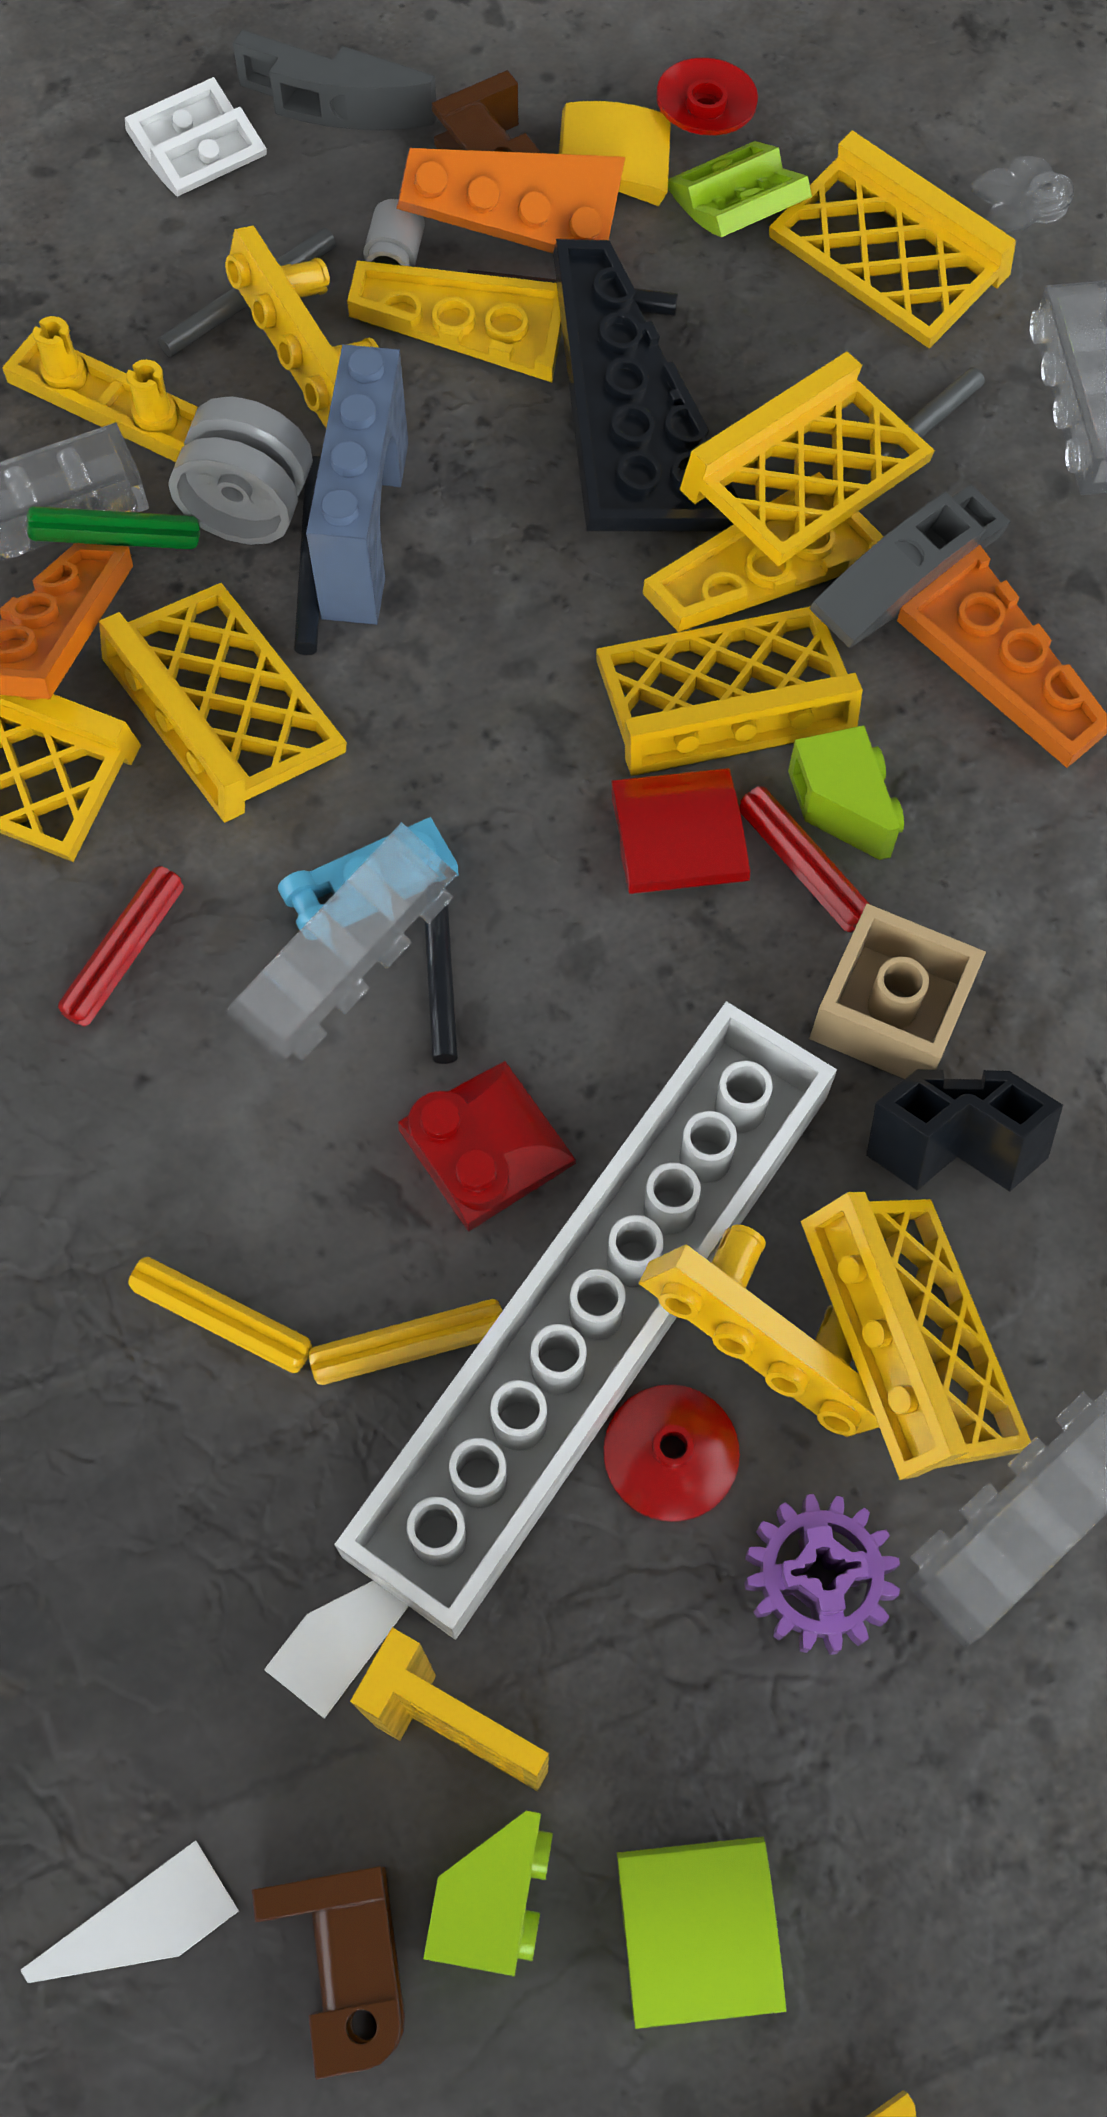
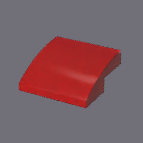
M729 768L611 780L612 802L620 834V854L629 894L750 881V866L744 829Z

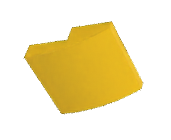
M608 101L569 102L565 104L562 110L559 154L625 157L618 192L659 207L668 192L671 122L662 112L637 105Z

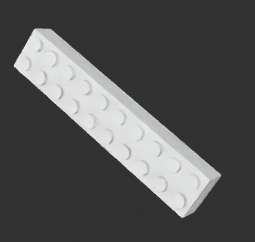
M726 1001L334 1545L341 1557L456 1640L677 1318L660 1305L659 1299L638 1284L649 1261L687 1244L708 1261L712 1262L725 1230L728 1227L731 1229L733 1225H740L827 1099L837 1069Z

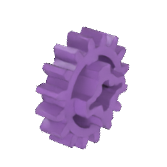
M809 1494L803 1500L801 1514L797 1515L794 1509L786 1502L778 1507L776 1513L781 1525L779 1528L765 1521L760 1524L756 1533L767 1546L766 1548L749 1547L745 1556V1560L760 1567V1573L747 1577L744 1585L745 1590L763 1592L765 1599L754 1610L757 1618L774 1613L779 1619L773 1637L780 1640L791 1629L800 1633L799 1650L804 1653L811 1650L817 1638H823L829 1655L837 1654L842 1649V1634L846 1633L857 1646L869 1639L867 1629L863 1623L864 1620L879 1627L887 1622L889 1615L878 1602L879 1600H894L899 1596L900 1588L884 1581V1575L898 1568L900 1561L897 1557L881 1556L879 1548L890 1535L887 1530L877 1531L871 1535L866 1531L864 1526L870 1514L867 1509L863 1508L853 1518L843 1515V1497L836 1496L827 1510H820L815 1495ZM832 1531L850 1540L858 1551L851 1552L833 1538ZM799 1532L800 1554L797 1559L776 1564V1558L781 1545L790 1536ZM816 1558H821V1564L824 1569H835L836 1573L845 1572L837 1576L827 1586V1590H823L818 1578H807V1575L799 1576V1574L808 1571L816 1561ZM862 1583H867L866 1592L861 1604L855 1612L845 1617L844 1610L846 1605L844 1594L849 1587H856ZM793 1595L808 1606L812 1619L794 1610L783 1596Z

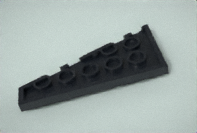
M556 239L553 257L586 531L726 530L734 524L706 497L694 504L679 490L691 451L708 441L709 429L674 362H667L658 345L660 336L653 322H646L634 300L636 290L609 240ZM732 482L725 486L735 498H738Z

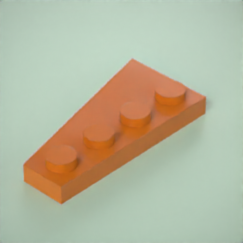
M409 148L397 209L553 253L556 239L609 240L625 157Z
M74 543L32 580L35 591L19 598L12 597L0 608V695L19 696L28 700L51 699L133 568L129 546Z
M978 545L900 608L897 622L1068 768L1107 734V713L1071 665L1061 664L1049 648L1052 641L1039 623L1034 626L1031 624L1017 605L1020 597L1007 580L999 581L989 567L990 557L981 545Z

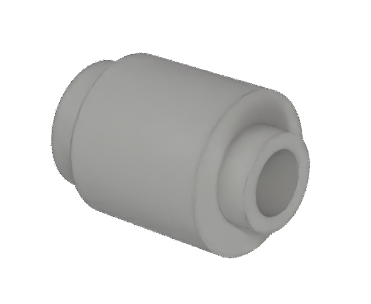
M398 199L384 200L375 207L363 251L365 261L415 267L425 228L424 217L397 209Z

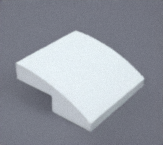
M214 77L125 117V129L161 181L177 197L267 155V148L242 108L234 109Z

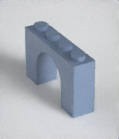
M342 344L306 532L322 620L378 625L385 584L380 532L382 485L401 487L408 449L400 349Z

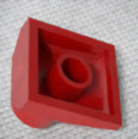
M506 1061L471 1078L450 1091H434L425 1094L414 1103L409 1115L398 1121L400 1133L468 1232L576 1164L575 1157Z

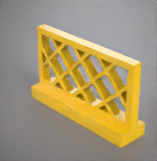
M853 130L838 144V157L810 184L812 197L787 208L769 226V237L929 349L991 285L997 289L1011 275L1016 245L1014 238ZM839 181L855 192L856 199L826 202L825 193ZM885 212L895 219L896 227L866 230L864 214ZM857 215L859 231L828 234V217ZM821 219L822 235L800 237L790 230L799 220ZM924 239L936 247V255L906 258L905 241ZM897 242L899 259L869 261L867 245ZM860 246L861 262L839 264L830 258V249ZM966 267L977 275L970 284L947 286L946 269ZM938 270L940 287L909 290V272ZM900 273L902 291L881 293L871 286L870 276ZM941 302L942 313L928 326L912 315L911 304Z
M846 351L692 450L679 490L694 504L706 497L777 566H780L929 463L935 450L857 380L863 365ZM853 403L869 417V423L842 420V409ZM815 432L832 435V448L804 445V434ZM842 436L870 440V454L843 450ZM881 442L898 444L909 456L905 459L881 456ZM769 457L794 460V474L765 470V460ZM804 461L832 465L833 480L805 476ZM843 467L871 471V482L860 484L844 481ZM731 482L755 485V500L735 498L725 486ZM765 487L794 491V506L765 502ZM805 493L833 496V508L829 511L806 508ZM766 519L795 523V534L782 542L766 527Z
M222 583L130 622H127L120 612L99 620L103 661L224 823L245 813L246 800L346 753V740ZM216 606L220 608L228 619L225 629L194 622L197 614ZM158 631L179 635L175 651L150 646L144 637ZM189 638L220 644L216 659L185 654ZM229 646L253 651L259 658L256 669L226 663L225 659ZM179 669L210 675L206 691L180 686L176 681ZM219 678L251 684L247 700L215 694ZM260 686L284 691L290 698L288 709L255 703ZM213 709L241 715L237 733L212 728L206 721L209 710ZM254 718L282 724L278 742L246 735L250 719ZM291 727L315 731L324 741L311 748L287 744ZM241 750L274 757L271 767L249 777L238 763Z
M811 606L596 649L597 664L625 744V760L631 776L791 744L796 739L858 727L863 689L856 673H847L828 627L810 610ZM810 628L814 637L807 647L782 638L788 631ZM746 640L760 647L750 659L728 650V646L733 642ZM687 651L704 657L695 670L676 663L671 659L675 654ZM771 651L796 661L787 674L762 664ZM635 662L648 669L636 681L617 673L614 666ZM716 662L740 672L731 685L707 676ZM807 666L830 675V678L810 682L799 679ZM660 673L684 683L674 697L650 687ZM751 678L776 687V689L751 694L743 691ZM695 689L720 699L696 705L686 702ZM639 700L663 710L636 717H631L630 714Z
M53 694L51 699L40 698L35 700H28L19 696L0 695V749H4L11 771L0 775V790L16 784L24 805L23 808L0 816V833L74 862L122 764L132 765L141 747L140 742L127 723ZM5 723L12 725L15 728L7 730ZM34 735L45 738L51 755L20 767L12 744ZM56 743L68 748L59 751ZM87 755L103 761L93 780L72 788L64 764ZM56 768L64 791L33 803L25 780ZM84 798L81 806L79 807L77 801ZM69 804L74 820L64 840L60 841L45 835L38 816ZM29 820L32 829L20 824Z
M847 1192L800 1221L899 1480L915 1478L935 1468L1017 1454L1033 1446L931 1199L869 1201L865 1192ZM909 1220L915 1221L924 1246L906 1231ZM900 1253L918 1268L916 1278L898 1263ZM933 1282L943 1290L949 1307L931 1293ZM925 1315L943 1329L941 1341L923 1326ZM959 1344L968 1351L974 1370L957 1356ZM951 1378L968 1392L966 1405L949 1391ZM985 1408L994 1415L1002 1436L983 1421Z
M392 1626L350 1701L376 1727L398 1740H401L414 1718L538 1792L548 1773L549 1753L434 1686L432 1683L437 1675L421 1643Z

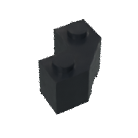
M917 1069L876 1102L866 1156L916 1190L920 1189L958 1157L1010 1192L1049 1158L1063 1104L1011 1071L984 1070L982 1079H945L943 1070Z

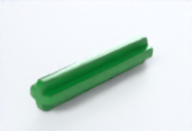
M33 506L29 508L26 519L27 534L29 539L33 541L194 549L198 545L200 537L198 519L194 516Z

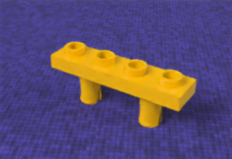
M254 225L234 229L230 254L225 262L228 280L233 288L239 290L251 309L256 325L265 331L274 345L282 366L293 375L303 391L307 406L310 410L317 413L326 428L342 345L332 347L301 298L327 293L328 288L326 286L330 283L328 269L324 261L318 257L306 262L280 266ZM370 337L362 341L346 344L379 348L374 339Z
M47 316L39 321L40 328L34 327L33 332L2 367L7 383L174 462L177 461L181 448L184 446L185 438L198 408L166 392L163 370L155 361L148 359L139 360L132 365L133 371L128 370L127 373H124L75 350L70 338L67 322L56 316Z
M738 1224L733 1225L731 1229L728 1227L723 1234L712 1262L708 1261L687 1244L649 1261L638 1284L659 1299L660 1305L667 1312L690 1321L710 1336L713 1344L721 1352L741 1359L763 1375L768 1386L774 1391L794 1398L817 1415L818 1422L824 1428L845 1437L879 1428L860 1375L850 1366L853 1357L833 1306L829 1305L827 1307L824 1319L814 1340L746 1289L766 1245L764 1237L757 1231Z

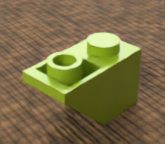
M865 726L796 739L788 773L804 821L878 860L891 858L898 834L904 830V815L899 800L896 797H889L884 782L886 779L884 756L878 746H871Z
M525 1811L438 1877L423 1959L509 1976H515L518 1959L533 1961L540 1912L526 1910L531 1878L546 1880L553 1833L539 1830L541 1813Z

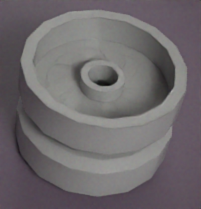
M234 396L212 398L197 408L185 438L184 446L181 448L171 473L168 486L172 500L184 515L196 517L199 527L216 536L248 545L269 544L283 537L290 525L298 503L297 496H299L313 462L311 447L299 427L280 412L262 403Z

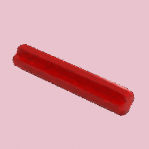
M757 786L746 793L740 800V813L843 930L849 933L854 932L866 903H870L767 788Z
M157 866L152 869L59 1001L58 1008L61 1014L69 1021L85 1027L95 1018L182 893L184 885L176 873L163 866Z

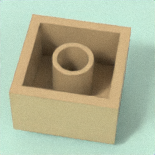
M866 903L821 1002L809 1039L903 1079H906L917 1069L936 1070L986 951Z

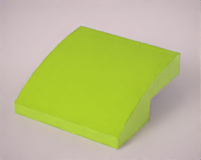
M753 141L668 179L669 192L685 212L704 229L719 237H724L812 197L808 176L783 169L779 147L758 141Z
M764 1837L617 1852L623 1927L626 1938L635 2029L787 2012L774 1897Z

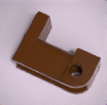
M508 70L432 102V112L447 129V131L434 136V145L437 149L541 153L526 133L512 139L506 132V130L519 125L518 82Z
M378 1866L253 1889L255 1923L312 1913L323 2010L308 2015L316 2080L365 2071L382 2064L398 2047L405 2027V2011L386 1867ZM358 2010H366L375 2017L377 2031L371 2039H363L354 2031L353 2018Z

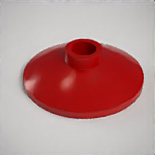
M705 57L686 59L669 67L658 81L656 99L662 114L677 127L691 133L712 136L728 134L745 126L756 112L758 92L753 80L739 67L720 59Z
M654 1386L633 1395L614 1414L604 1440L605 1469L616 1493L636 1512L659 1521H687L709 1512L727 1495L738 1472L740 1459L739 1442L730 1418L712 1398L686 1386ZM668 1436L678 1437L684 1442L686 1452L680 1458H668L662 1453L660 1442Z

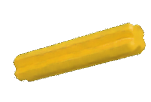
M151 1257L141 1258L129 1277L128 1284L134 1293L291 1373H298L309 1358V1350L312 1348V1344L308 1337Z
M489 1299L314 1346L309 1350V1362L313 1377L317 1384L326 1385L480 1343L502 1313V1307L498 1300Z

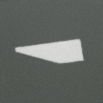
M371 1581L306 1614L264 1670L325 1719L386 1638L392 1626H395L409 1606L375 1581Z
M195 1840L22 1968L21 1972L27 1983L179 1957L239 1912Z

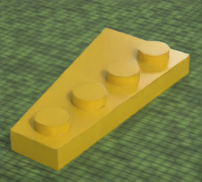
M357 260L347 300L349 317L551 383L553 382L562 332L557 283Z
M820 472L811 476L826 479ZM788 490L770 503L794 506V491ZM805 493V507L829 511L833 508V496ZM858 511L780 566H777L739 528L732 525L645 579L643 595L677 632H681L837 578L884 536ZM766 519V527L782 542L795 534V523Z

